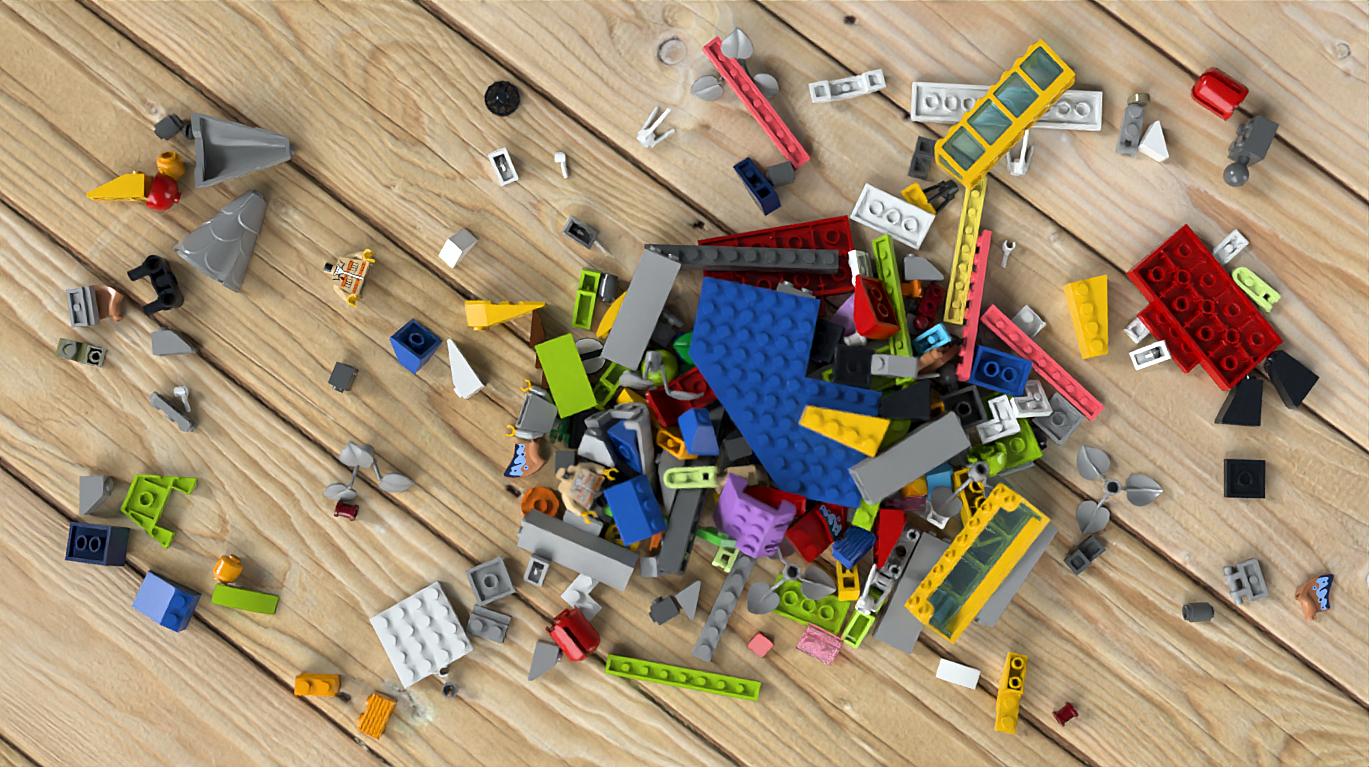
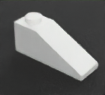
M450 338L447 340L452 379L456 386L454 391L459 398L469 399L486 386L455 341Z

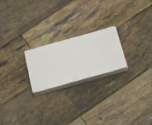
M866 183L850 218L880 233L892 235L893 239L919 250L936 215Z

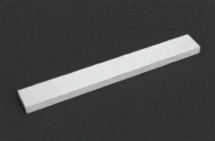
M1235 229L1215 246L1210 253L1223 267L1249 242ZM1138 317L1123 329L1136 344L1150 333Z

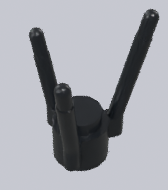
M952 179L947 182L943 180L939 184L923 189L924 194L935 189L939 191V193L928 199L927 203H931L941 196L943 198L947 197L936 209L937 214L949 201L955 198L954 194L959 192L957 184Z

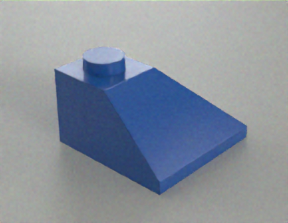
M413 318L390 337V342L399 363L413 374L418 372L428 362L443 342Z
M691 408L678 418L688 454H720L707 409Z
M624 418L607 432L618 459L643 474L637 429H626L624 421L627 419Z

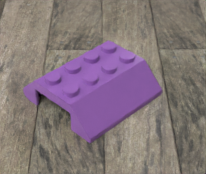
M730 472L712 516L716 528H718V531L730 534V538L737 540L735 548L743 551L746 555L754 558L774 555L789 527V521L792 520L796 512L795 506L783 500L778 511L764 505L743 493L748 482L747 480Z

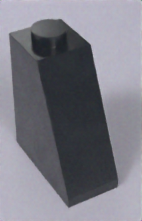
M1273 351L1266 357V363L1263 367L1288 409L1298 408L1320 377L1285 351Z
M1246 375L1244 379H1241L1233 386L1214 423L1250 427L1261 426L1263 380H1256V376Z
M924 379L883 397L879 405L878 415H881L882 419L890 421H930V379Z

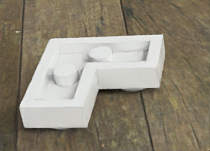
M1039 379L1027 380L1023 391L1024 397H1012L1009 401L1016 418L1049 416L1053 412Z
M1007 395L989 400L987 403L994 419L976 425L983 445L1021 431Z
M580 574L560 597L573 608L575 604L590 622L602 608L589 595L590 591L599 581Z

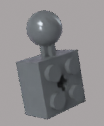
M1257 115L1252 119H1248L1244 124H1240L1236 131L1237 138L1228 149L1230 151L1228 158L1235 161V163L1228 165L1223 172V179L1226 184L1231 187H1240L1248 181L1249 170L1247 167L1265 158L1279 127L1278 123Z
M947 361L937 368L936 373H939L940 376L936 378L939 383L947 386L949 394L937 397L943 401L945 411H953L959 416L962 429L988 422L976 385L959 389L957 383L958 375L956 374L957 365L954 362ZM959 406L965 409L962 411V414L958 412Z

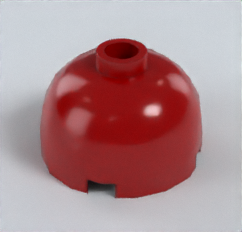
M157 172L151 186V193L148 195L146 207L157 211H166L174 203L178 204L181 193L178 192L179 186L176 180L164 173Z

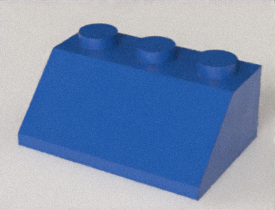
M646 474L631 478L603 491L625 546L668 529Z

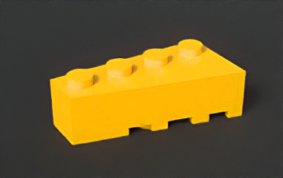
M1107 274L1065 285L1064 290L1082 359L1107 354Z
M960 468L953 471V475L950 476L953 482V493L969 479L968 473L971 468ZM971 481L956 496L962 502L959 514L964 527L986 500L983 494L985 487L981 481ZM997 511L990 521L1009 534L1011 530L1007 528L1004 523L1005 520ZM986 525L971 544V547H980L1004 539V537Z

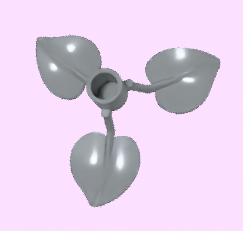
M736 27L722 41L721 52L727 58H735L740 66L744 67L746 74L765 98L779 93L780 88L773 75L763 72L756 74L753 78L750 76L747 62L744 59L752 55L753 44L749 37L739 27ZM704 75L693 83L690 92L692 95L703 100H716L723 94V87L720 84L724 78L721 76L717 81L714 75Z
M646 352L645 371L642 378L626 370L619 379L621 381L619 385L634 389H649L653 381L646 380L648 373H658V370H661L665 391L669 394V397L688 401L698 399L704 395V392L693 394L670 390L664 365L661 364L662 353Z
M350 440L340 452L339 460L345 465L355 466L351 481L347 486L343 483L329 485L324 490L323 496L334 501L342 500L343 502L353 500L356 497V491L351 488L359 466L368 468L371 464L374 466L378 480L381 481L379 487L384 491L392 493L402 492L412 487L415 481L395 472L387 473L382 477L377 466V459L373 458L374 447L368 444L359 446Z
M971 445L947 460L954 467L962 465L963 468H971L968 473L969 479L954 493L948 487H937L931 494L930 503L932 512L935 515L949 518L960 512L962 502L956 496L971 481L980 482L983 479L982 485L986 487L983 494L986 499L999 482L1017 493V491L1001 476L989 477L990 469L985 462L969 464L967 454L970 453Z
M1083 445L1077 455V469L1080 475L1087 480H1093L1097 476L1105 482L1103 485L1105 496L1098 504L1094 501H1085L1078 506L1076 519L1081 533H1095L1106 526L1110 513L1108 509L1101 507V505L1109 496L1117 495L1121 490L1128 491L1126 495L1128 501L1135 506L1141 507L1151 503L1162 493V488L1151 478L1140 474L1127 478V488L1121 486L1120 482L1115 479L1108 480V478L1101 475L1109 469L1110 461L1108 456L1099 449Z
M783 537L777 552L774 555L767 556L771 560L780 558L786 564L782 573L783 578L772 588L765 582L754 583L747 593V610L749 613L757 615L773 611L780 600L779 595L773 591L786 580L794 581L799 578L803 581L801 591L810 600L822 599L835 592L836 587L828 574L816 567L807 568L804 572V577H802L800 567L796 564H790L789 561L784 559V557H789L794 553V548Z

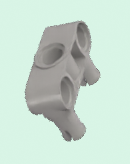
M909 523L903 525L901 535L883 568H879V572L895 580L898 579L919 539L920 529ZM902 545L904 553L898 556L895 553V549Z

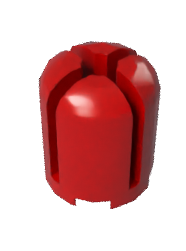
M1211 67L1204 71L1191 89V97L1195 102L1225 121L1232 116L1233 111L1249 93V89L1245 85L1216 67Z
M575 604L574 609L571 611L567 608L557 615L550 629L548 627L545 628L569 660L573 662L583 661L588 657L586 655L587 651L592 654L600 644V635Z

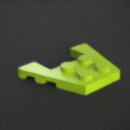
M135 474L120 510L138 526L146 530L148 535L155 538L163 548L169 549L176 532L159 526L160 517L172 489L192 495L198 478Z

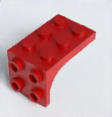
M697 366L668 383V387L672 391L693 394L704 392L702 397L688 401L669 397L664 386L645 393L647 396L646 402L656 413V420L664 427L678 424V418L691 408H705L718 400Z

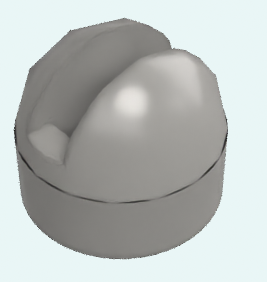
M452 682L446 683L442 687V694L447 699H453L458 694V688ZM450 687H453L451 696H448Z

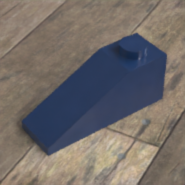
M749 157L733 166L750 196L765 216L781 207L776 191Z

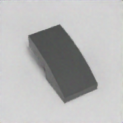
M918 136L908 176L922 180L927 179L931 160L934 156L936 140Z
M1091 534L1063 561L1077 576L1092 564L1091 562L1106 551V549Z

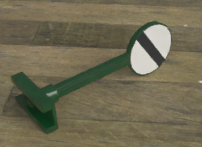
M583 338L575 342L586 374L593 375L602 370L606 364V358L600 356L604 348L602 343L594 338ZM572 415L563 418L557 430L551 429L549 434L550 443L554 444L555 440L558 439L557 441L560 443L564 441L565 448L569 449L571 438L568 432Z

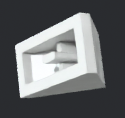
M1155 121L1148 127L1140 140L1138 150L1158 162L1167 159L1169 154L1160 121Z
M505 147L487 154L501 186L519 179Z
M463 228L448 238L439 257L454 269L478 240Z
M1165 340L1157 341L1129 352L1136 370L1172 358Z

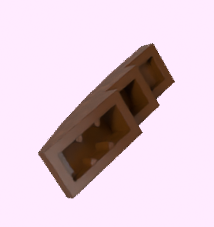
M532 310L529 348L536 350L535 346L546 342L547 337L538 311ZM536 353L535 368L543 370L538 354ZM543 371L541 388L550 389Z

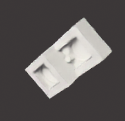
M941 658L936 677L976 690L981 671Z

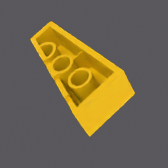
M806 405L798 424L874 457L890 420Z

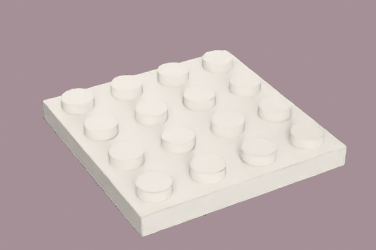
M439 581L369 619L404 688H408L475 650Z

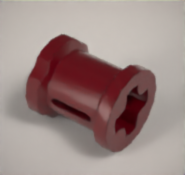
M339 500L334 516L349 518L350 521H355L359 505L353 506Z
M1068 701L1060 710L1052 712V715L1062 727L1066 726L1065 723L1073 717L1077 718L1079 716L1075 708Z

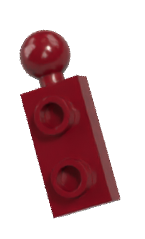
M930 282L915 311V314L919 315L913 321V326L916 330L924 331L927 329L929 322L935 319L948 290Z

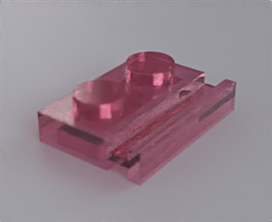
M926 497L887 500V508H902L904 511L920 510V506L927 505Z
M808 623L806 630L796 645V649L831 666L844 640Z

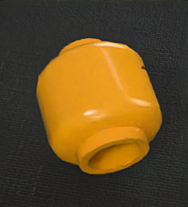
M165 151L158 157L157 165L160 173H164L175 180L180 179L184 175L185 166L181 155L174 151Z
M233 554L221 556L213 567L214 578L223 584L235 582L243 570V566L240 563L241 559Z

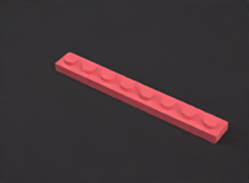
M718 36L702 48L703 52L784 158L791 162L794 171L811 159L737 60L723 55L721 52L722 41Z
M984 230L977 237L976 247L978 249L977 253L974 254L973 260L975 269L972 271L970 278L972 289H969L967 301H970L969 308H966L964 319H967L966 326H963L961 334L964 341L963 345L961 344L959 348L961 361L956 367L958 381L966 382L970 378L992 233L989 230Z
M993 304L979 317V320L1018 356L1033 361L1032 368L1089 421H1093L1105 408Z

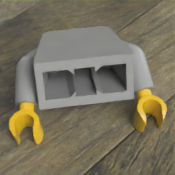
M524 380L526 383H529V387L524 389L520 386L524 392H527L516 426H506L513 429L512 434L505 433V435L508 437L516 435L519 438L531 440L542 437L545 433H550L552 426L558 428L562 419L560 416H557L558 409L548 391L536 385L533 386L529 380Z

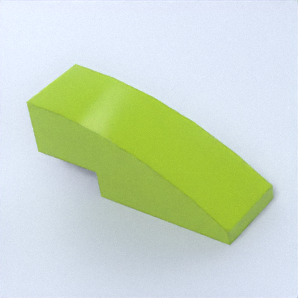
M582 268L571 327L590 330L602 270Z
M616 362L610 365L593 389L598 406H595L597 410L601 411L606 407L621 386L619 385L621 382L619 381L620 377L626 370L631 372L632 369Z
M220 582L215 585L211 603L274 615L279 596Z
M870 586L868 595L874 598L873 602L875 603L882 596L883 592ZM886 598L878 606L876 612L871 611L869 615L863 614L855 608L843 630L840 640L857 649L876 619V614Z

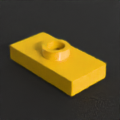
M917 181L900 191L906 202L934 215L937 214L931 203H927L928 198Z

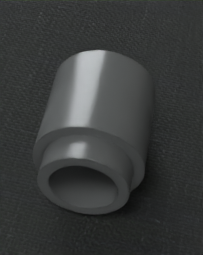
M173 113L154 125L156 128L154 132L161 140L164 138L168 141L182 130L181 128L184 126V123Z
M603 274V277L600 279L597 296L601 298L602 302L612 303V300L617 299L618 276Z
M1208 602L1188 603L1183 605L1182 615L1185 621L1210 622L1211 618L1214 617V609Z

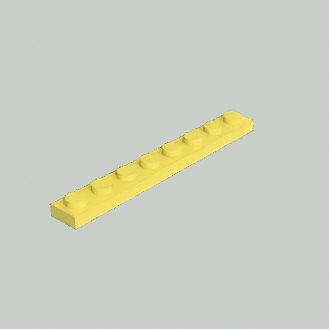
M984 176L971 191L965 187L943 323L959 326L963 324L987 176Z

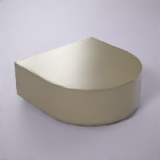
M1147 93L1134 94L1128 98V105L1133 103L1148 105L1150 103V95Z

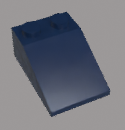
M70 522L65 560L103 566H125L130 528Z

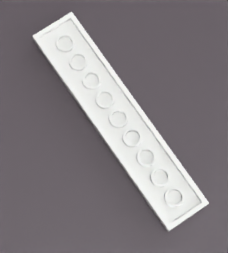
M913 82L910 121L958 124L966 111L970 112L976 101L980 97L983 98L991 86ZM1007 87L997 99L1016 118H1019L1039 95L1033 88ZM1067 90L1032 127L1099 131L1101 130L1102 92ZM992 102L972 124L1011 126L1013 122Z

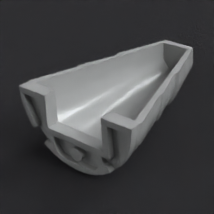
M191 113L196 153V168H194L196 189L208 188L230 179L239 178L256 170H265L291 159V155H295L294 144H290L289 137L202 113Z
M255 189L253 192L248 190L221 208V212L202 223L199 228L181 239L174 246L173 250L178 251L177 254L195 268L237 293L242 286L257 235L260 234L268 204L263 200L264 195Z
M639 402L615 405L614 409H610L607 412L604 409L585 419L587 428L594 427L600 429L603 433L607 434L610 442L611 439L607 431L624 418L627 419L624 421L626 429H637L643 474L647 475L656 498L658 495L657 465L654 462L655 454L652 443L651 421L647 406ZM619 459L615 464L629 479L643 475Z

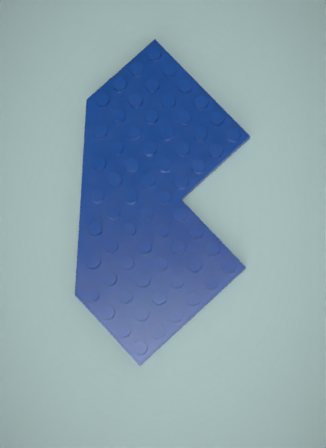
M704 277L689 356L779 490L802 495L808 499L859 508L862 494L848 469L870 455L802 426L798 422L806 405L877 418L882 392L805 377L820 304L819 299Z

